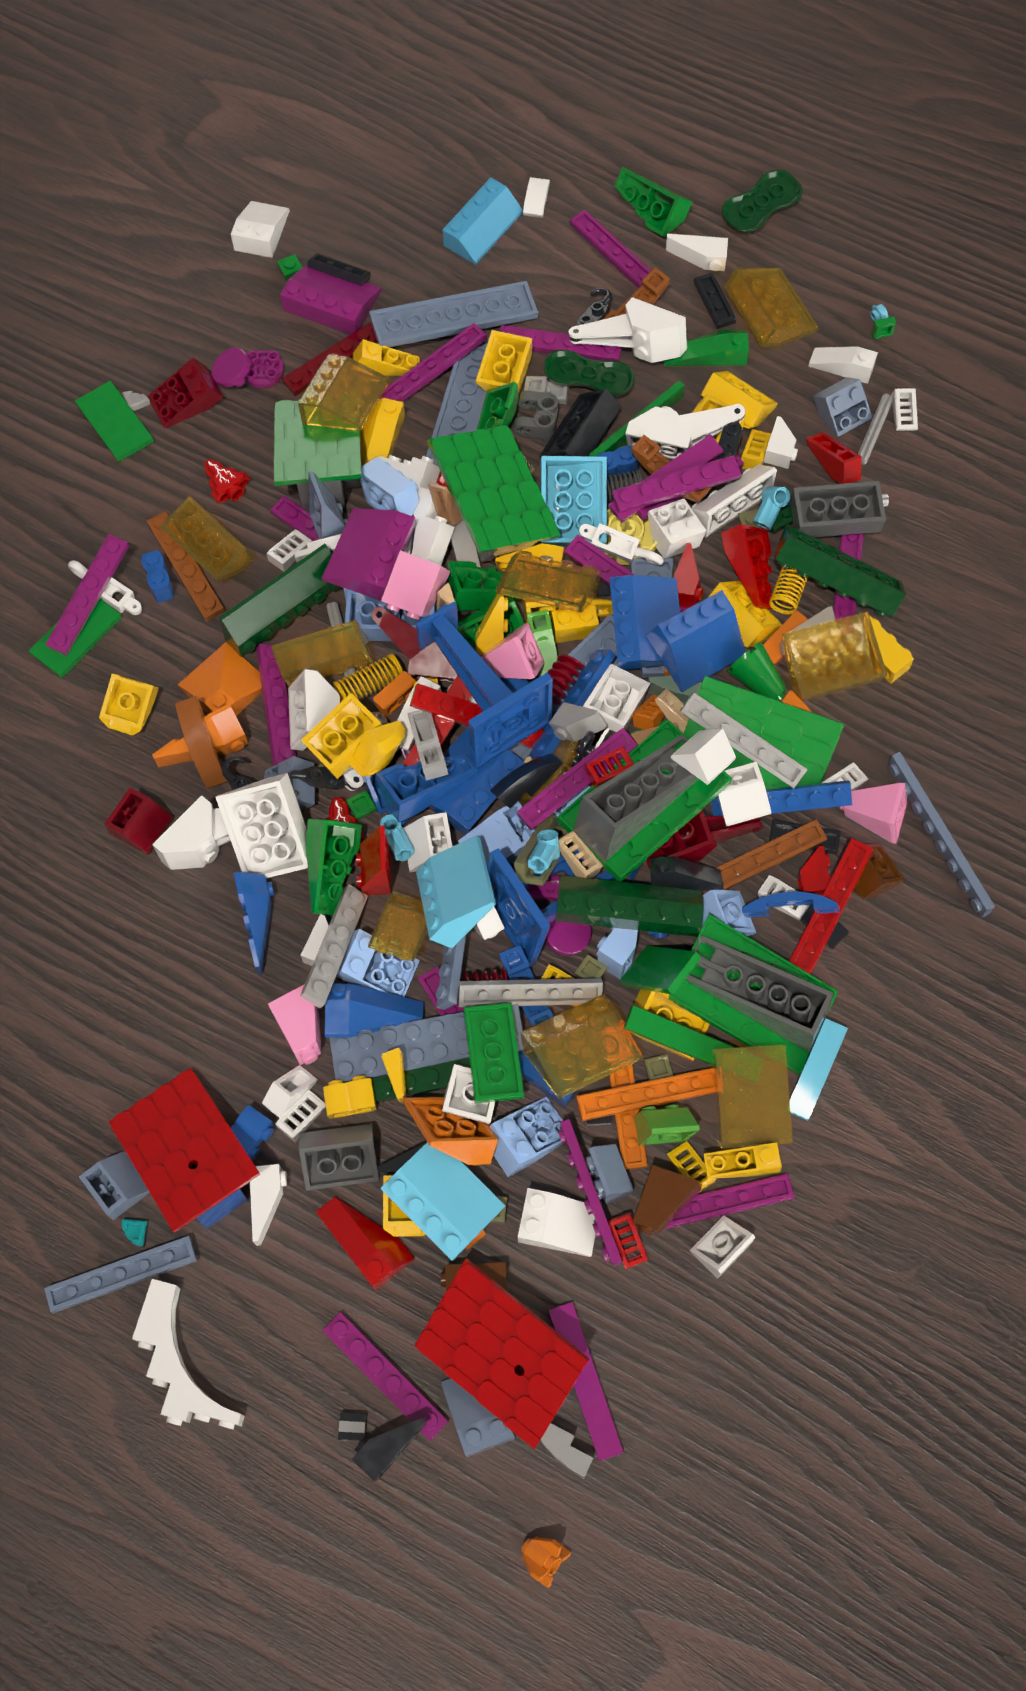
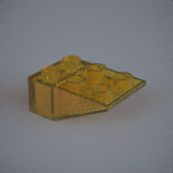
M393 891L384 906L368 948L374 949L379 953L397 956L401 960L414 961L428 936L422 900Z

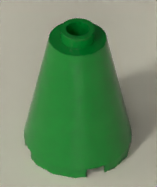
M758 642L754 645L755 648L752 651H746L726 671L753 692L781 701L786 696L784 692L787 688L765 646Z

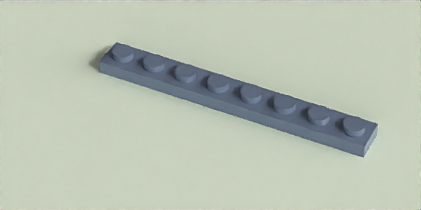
M901 752L892 755L888 764L890 774L896 777L899 783H905L906 795L911 801L914 813L920 816L925 831L933 837L937 851L944 855L950 872L955 873L960 889L969 896L973 910L978 912L981 918L989 915L995 905Z

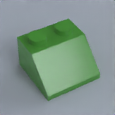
M669 1105L664 1107L665 1109L656 1110L654 1106L645 1107L634 1117L639 1146L686 1142L700 1130L699 1125L688 1107L679 1108V1105Z

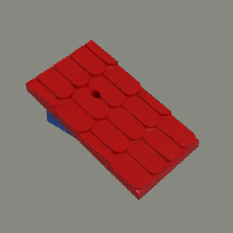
M192 1068L183 1071L176 1078L160 1086L153 1093L137 1101L132 1107L119 1113L108 1122L174 1233L194 1219H197L206 1229L248 1201L240 1188L261 1175Z
M467 1258L464 1260L414 1345L423 1355L441 1368L443 1373L476 1398L483 1407L500 1419L507 1428L533 1449L537 1447L589 1360V1357Z

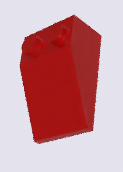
M383 825L379 826L360 844V853L356 855L357 867L361 866V874H357V887L362 888V892L367 896L391 894L390 850L385 826Z

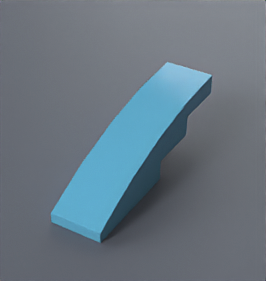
M825 1018L785 1111L807 1121L809 1120L847 1032V1027Z

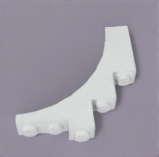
M389 455L388 458L380 456L381 460L388 462L395 470L401 471L409 480L412 479L418 487L417 495L419 501L413 513L415 517V534L411 555L441 566L455 527L448 525L447 519L437 516L428 484H436L440 473L439 467L434 465L435 460L422 456L421 459L412 457L411 461L404 459L403 463H401L400 458Z
M152 1279L132 1339L139 1342V1348L153 1351V1348L156 1347L146 1376L153 1379V1385L167 1388V1385L170 1384L161 1415L167 1417L166 1422L181 1426L182 1421L190 1423L192 1414L195 1413L194 1419L209 1423L210 1418L220 1420L219 1426L234 1429V1425L242 1427L245 1416L224 1408L209 1398L195 1383L185 1367L178 1348L175 1329L176 1307L180 1288L170 1283Z

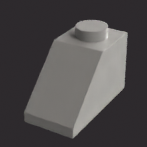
M563 702L549 722L557 738L574 742L583 739L587 731L591 730L596 733L607 726L598 710Z

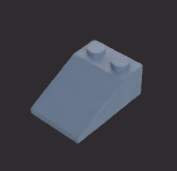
M313 471L308 472L309 515L318 538L323 539L342 534L347 519L343 520L341 504L336 502L333 493Z
M450 1378L441 1382L466 1458L515 1439L513 1432L500 1419L483 1407L476 1398Z

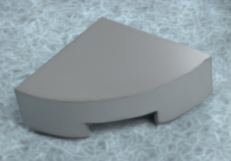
M133 391L122 392L123 398L133 411L150 405L149 398L144 394L133 393Z

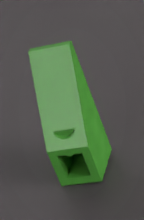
M548 609L527 614L529 626L545 662L538 672L539 677L552 668V664L557 661L558 657Z

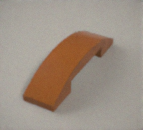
M655 267L641 281L642 286L617 311L612 310L603 319L626 314V304L632 297L653 305L668 286L670 278Z
M643 435L631 448L634 456L651 475L670 462V460L659 453L661 447L646 435ZM712 487L681 496L699 503Z
M194 696L175 703L188 749L206 788L227 782L222 775V761L218 759L203 719L205 715L198 697Z

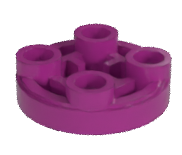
M240 348L227 349L216 358L212 366V377L222 387H232L234 385L240 387L245 383V377L252 365V360Z
M251 350L247 353L252 360V365L245 377L248 384L263 389L276 385L282 379L284 365L277 351Z
M553 920L549 923L550 928L545 938V944L548 949L560 955H578L586 948L591 939L590 925L555 922Z

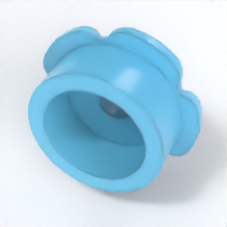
M882 304L873 305L870 317L874 322L875 320L888 318V313Z

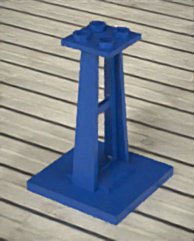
M452 602L449 605L441 606L434 614L419 620L416 624L418 647L422 650L435 642L482 710V713L468 721L471 763L477 769L549 724L552 719L553 679L548 673H545L512 693L456 630L458 628L457 604Z
M498 848L490 852L487 863L496 903L494 907L504 926L503 931L514 947L521 945L531 967L537 963L550 928L549 923L555 920L557 901L540 911L525 888L532 884L520 881ZM578 850L573 852L574 855L579 853ZM563 855L550 876H553L559 872H564L567 876L576 877ZM640 866L628 875L631 881L635 879ZM608 871L594 878L610 881L616 880ZM540 873L532 874V876H540V875H541Z

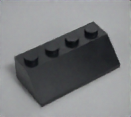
M607 389L579 394L539 457H589V454L597 448L600 439L607 433L610 423L616 419L621 405Z

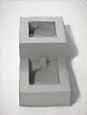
M526 376L524 391L553 393L558 398V404H567L569 386H559L548 382L546 376Z

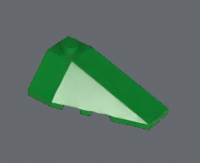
M625 167L621 168L614 185L624 199L633 206L636 214L645 221L648 229L663 237H666L667 234L671 233L685 221L693 201Z
M723 329L687 340V349L681 357L664 360V366H746L749 353L748 332L745 329Z
M511 382L486 392L477 430L508 426L517 411L519 399L516 382Z
M448 561L447 570L450 571L447 583L451 587L455 603L457 604V611L482 609L493 602L499 590L503 591L504 596L512 593L515 601L522 599V594H527L531 591L541 592L534 576L513 571L502 573L496 571V567L489 566L488 569L477 567L476 563L470 561Z
M512 593L504 596V598H508V611H504V619L508 620V632H504V638L525 624ZM492 603L458 622L456 630L474 650L475 633Z
M308 819L306 853L312 913L334 915L343 892V882L346 875H349L352 869L350 867L353 856L357 855L360 848L362 825Z

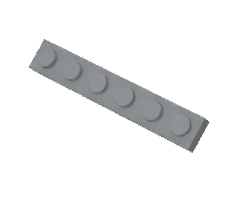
M694 691L680 709V712L707 730L723 729L733 748L754 762H757L758 765L795 788L807 771L806 767Z
M350 884L343 890L300 994V997L318 1008L325 1005L368 898L366 894Z
M601 978L459 981L458 1004L459 1007L512 1003V1005L518 1003V1006L602 1004L603 981Z

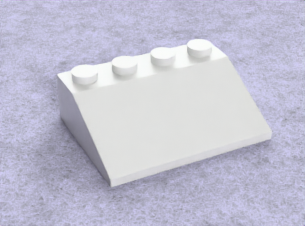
M288 773L266 778L216 796L242 872L262 874L269 878L308 868L306 853L307 828Z

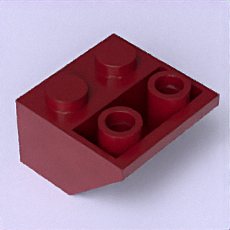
M129 787L104 825L110 835L148 855L153 849L152 844L163 834L173 817L152 799Z

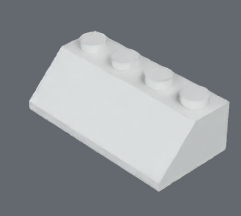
M757 465L752 469L748 468L738 480L728 482L719 491H713L704 501L695 503L691 509L707 530L704 537H708L738 517V513L745 512L759 503L763 490L768 486H774L777 472L775 467Z

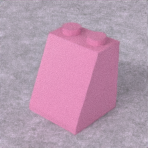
M400 551L381 601L387 603L386 608L398 613L400 609L408 611L406 616L419 620L420 616H428L437 600V592L443 588L450 571L440 565Z
M302 985L268 1003L298 1063L300 1065L304 1063L307 1065L317 1060L321 1054L319 1008L300 997L304 987Z

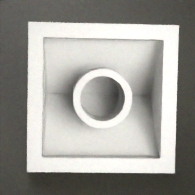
M723 729L700 730L671 755V759L707 785L736 758Z
M454 1064L445 1092L442 1112L490 1124L495 1101L474 1103L470 1068Z
M723 1215L690 1249V1252L718 1279L752 1244L755 1236Z

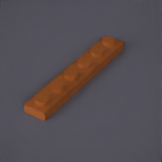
M163 512L147 520L150 530L205 622L225 613L222 604L167 513Z
M818 820L809 822L714 868L721 870L723 889L719 890H728L826 842L828 839ZM710 890L702 891V895H704Z

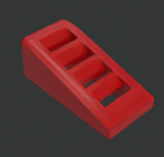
M624 746L586 764L583 770L593 787L597 788L633 766L634 763ZM621 754L627 765L622 766L617 755ZM611 758H613L619 769L615 770L610 762ZM602 763H606L611 773H607ZM597 766L603 774V777L601 778L595 769V767Z
M627 1211L607 1219L624 1268L628 1269L648 1261L631 1213ZM625 1221L628 1222L627 1226L615 1230V1225ZM628 1231L632 1232V1235L619 1240L618 1235ZM635 1240L636 1245L626 1249L622 1248V1245ZM639 1250V1255L629 1259L626 1258L625 1255Z

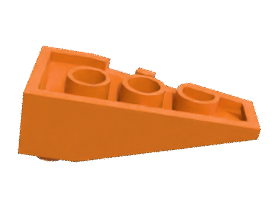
M230 704L209 713L203 718L217 756L240 751L248 744L245 733ZM185 737L173 739L152 754L158 767L193 761Z

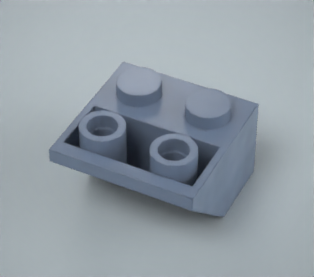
M847 377L813 395L819 416L837 437L872 419L860 379Z
M292 756L265 770L264 779L285 774L291 770L309 768L314 766V763ZM291 779L290 782L293 790L299 792L296 799L300 811L315 805V787L309 786L299 779Z
M616 1144L589 1148L588 1157H585V1163L590 1176L594 1175V1187L599 1200L603 1199L606 1205L633 1195V1187Z
M125 1151L97 1162L79 1176L106 1215L113 1221L150 1193Z

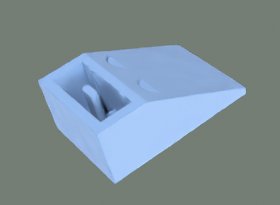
M517 801L511 808L505 806L496 811L458 840V843L478 836L481 840L486 865L490 852L498 848L510 864L517 859L535 831V828L530 831L516 814L522 808L519 801Z
M610 928L612 930L608 937L604 936L598 943L597 948L599 950L596 955L598 956V961L607 966V972L621 979L634 962L638 930Z
M358 929L353 932L336 977L349 984L405 997L420 960Z
M547 1096L490 1125L491 1130L498 1139L493 1156L507 1177L527 1168L562 1145L558 1130L562 1129L560 1122L563 1120Z

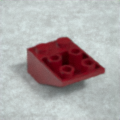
M191 358L147 397L163 427L168 428L209 410L224 396L207 366L195 358Z

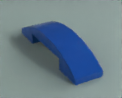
M782 892L771 894L749 903L742 908V913L746 918L770 916L769 907L813 905L816 914L840 913V907L835 901L821 895L807 892Z
M521 945L499 954L501 963L506 969L508 980H535ZM547 1005L521 1006L538 1040L560 1031L551 1009Z

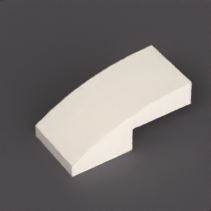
M530 177L523 215L543 218L550 180Z

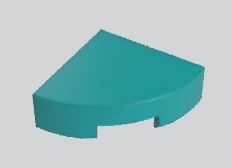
M122 1219V1229L129 1241L139 1247H144L148 1222Z

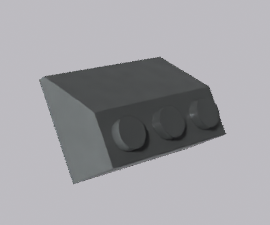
M373 1124L299 1133V1154L306 1191L379 1181Z

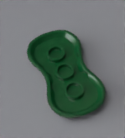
M772 170L763 174L756 185L749 191L727 199L722 206V214L733 228L742 233H750L760 228L772 212L796 203L802 196L803 188L799 181L790 173L783 170Z
M570 350L551 352L546 357L543 367L547 378L556 385L582 386L595 391L607 389L613 397H621L632 388L635 380L634 371L622 362L591 360Z

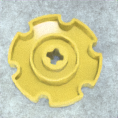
M610 509L607 510V527L639 539L640 541L637 546L639 548L653 552L656 550L657 542L655 541L653 544L649 518L642 521L637 514H634L623 523H620ZM607 535L606 545L611 542V536ZM605 553L610 558H615L616 562L620 565H629L630 563L628 561Z

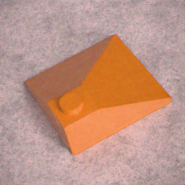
M227 642L178 684V687L190 698L198 697L202 709L207 714L230 704L237 716L262 694L260 672L245 658L240 657Z
M444 1097L404 1098V1105L431 1147L468 1165L491 1164L498 1139L487 1123L442 1112Z

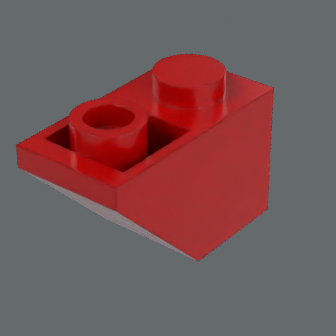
M819 846L800 870L797 877L799 892L823 896L833 876L829 875L828 872L830 857L828 853L825 854L824 846Z

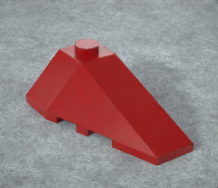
M739 524L722 532V546L725 554L755 608L772 609L769 604L772 597V586L768 581V575L772 573V568L768 565V557H771L768 531L763 528Z
M334 1197L316 1211V1214L375 1291L415 1260L399 1238L392 1236L382 1227L337 1197Z

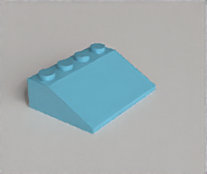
M541 456L540 492L546 506L550 509L560 536L542 540L540 544L544 543L565 548L568 547L577 534L580 536L579 530L583 524H589L598 528L599 523L607 526V457ZM602 533L599 536V542L606 544L607 534Z
M474 836L431 856L416 871L428 935L432 941L453 948L496 904L481 840L478 836Z
M428 1142L381 1187L384 1193L452 1261L505 1207L460 1160L431 1147Z

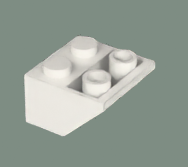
M685 499L648 511L653 544L655 541L657 542L656 548L663 558L683 553L687 543L692 544V549L700 546L707 530Z
M757 762L725 770L732 777V780L725 790L717 796L726 826L771 814L765 785Z
M446 812L423 816L403 828L414 849V854L408 859L410 872H416L431 856L453 847Z

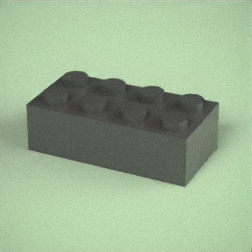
M879 481L793 488L789 500L793 527L812 537L881 532L886 522Z

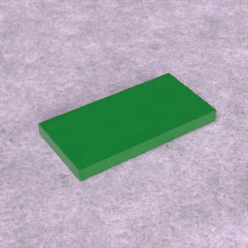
M111 381L75 400L77 407L117 462L154 442L150 433Z
M99 599L67 656L47 648L45 645L57 623L29 650V653L62 679L122 619V616Z
M646 946L619 982L624 987L674 995L700 961L701 956L694 951Z
M512 1003L463 1007L474 1103L523 1099L524 1092Z

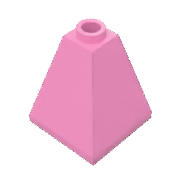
M529 623L523 624L481 656L499 678L533 679L545 664Z
M905 783L851 791L852 805L840 806V810H844L845 816L887 841L897 844L907 807Z

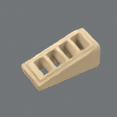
M666 688L655 699V702L666 718L672 723L676 722L678 729L684 733L689 719L688 716L680 712L684 703Z
M574 831L559 839L560 852L576 877L593 878L600 872L603 865ZM573 841L574 845L568 848L566 845ZM578 850L579 853L574 855L573 852Z

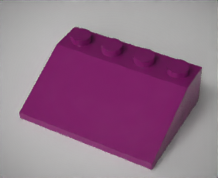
M306 264L288 280L280 294L283 311L352 334L364 324L382 288L367 282L360 286L308 268Z
M353 508L323 574L322 581L382 600L399 552H406L414 533L415 517L396 510Z

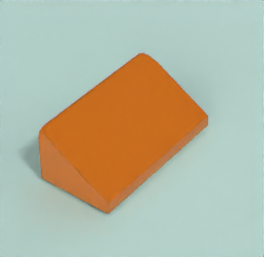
M406 671L399 674L373 697L379 712L386 718L407 700L416 680Z

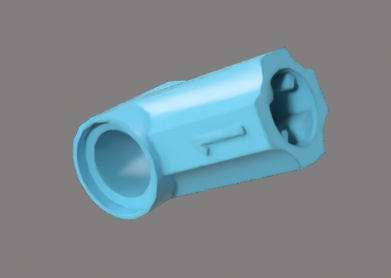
M768 486L763 490L762 504L753 520L754 524L766 530H771L781 507L787 505L790 500V493L787 488Z
M393 814L384 816L380 821V826H385L388 846L394 858L402 862L408 860L414 854V849L401 826V822H398Z
M551 829L542 830L537 834L538 843L528 859V867L535 873L543 874L549 868L552 861L560 856L558 833Z

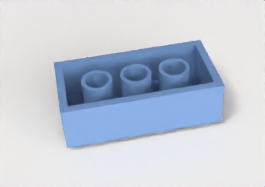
M347 589L345 613L347 641H392L372 618V611L376 607H383L416 629V624L419 620L406 616L408 611L400 609L399 613L386 608L387 603ZM436 602L428 616L436 612ZM382 613L378 614V618L383 616Z

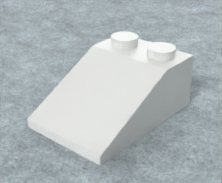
M251 201L237 217L232 229L231 238L234 250L273 258L290 211L289 208Z
M528 1188L518 1233V1242L591 1257L595 1240L592 1224L596 1223L593 1214L588 1215L584 1202Z

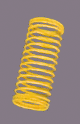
M782 566L769 604L773 610L779 613L793 614L797 610L807 578H801V575L794 573L797 571L794 568H786L787 570H784L785 567ZM773 600H774L778 605H780V606H782V607L790 608V609H791V608H794V610H792V611H787V610L780 609L779 607H777V606L773 603ZM776 600H780L781 602L786 604H792L793 607L782 605Z
M391 653L386 658L379 659L378 663L374 661L373 665L369 664V667L365 666L360 671L356 670V674L352 672L351 676L347 675V678L343 677L342 680L339 679L333 682V686L342 702L347 696L340 682L344 686L347 695L350 694L345 684L346 681L352 694L359 700L349 681L350 678L358 695L363 699V695L353 675L356 677L363 694L367 697L368 694L358 677V673L362 677L367 691L372 695L370 686L364 678L362 671L366 674L371 688L376 693L375 685L378 690H381L380 684L385 688L384 681L388 685L389 680L393 681V677L396 678L403 670L395 655ZM384 659H385L386 662L388 663V666H389V668H390V671H389V669L387 668V666L385 665ZM380 662L383 664L386 674L381 668ZM375 664L379 667V670H380V672H381V675L379 674L378 670L376 669ZM371 666H372L373 669L375 670V673H376V675H377V678L375 677L374 673L372 672ZM367 669L370 671L371 676H372V678H373V681L371 680L370 676L368 675Z

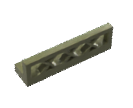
M556 812L537 826L514 862L515 873L522 883L543 886L562 856L560 852V856L552 861L549 868L543 874L532 876L535 872L528 867V859L538 843L537 834L546 829L555 830L558 834H563L564 836L569 834L565 828L557 825Z

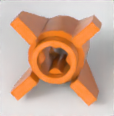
M538 1536L533 1539H527L521 1549L523 1553L522 1560L530 1576L547 1588L551 1586L553 1574L557 1571L561 1562H564L571 1555V1552L555 1539L540 1538Z

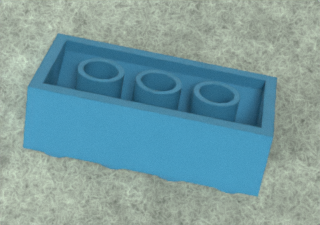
M490 177L443 229L444 247L476 265L523 213V209L505 185Z

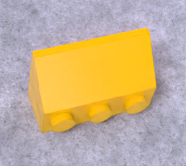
M492 330L476 378V384L487 392L496 387L516 382L519 396L532 357V338Z
M729 371L713 372L701 394L703 397L706 395L712 396L729 405L741 404L745 408L744 427L748 429L759 427L778 405L777 402Z
M741 581L720 582L708 596L710 597L723 590L735 610L744 647H754L758 642L763 643L782 626L781 622L769 610L755 608Z
M350 693L306 734L301 741L338 779L351 767L349 762L354 756L364 732L382 726V724Z

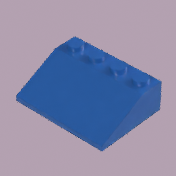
M640 575L609 577L618 667L623 670L665 666L646 637V634L657 625L680 613L676 578Z
M723 590L662 622L646 634V637L681 692L699 683L705 676H711L734 663L746 652L735 610Z
M469 727L452 745L444 757L467 754L471 759ZM508 749L480 766L477 774L431 804L429 808L436 814L446 812L448 823L465 836L497 799L490 790L501 779L522 766L525 762Z

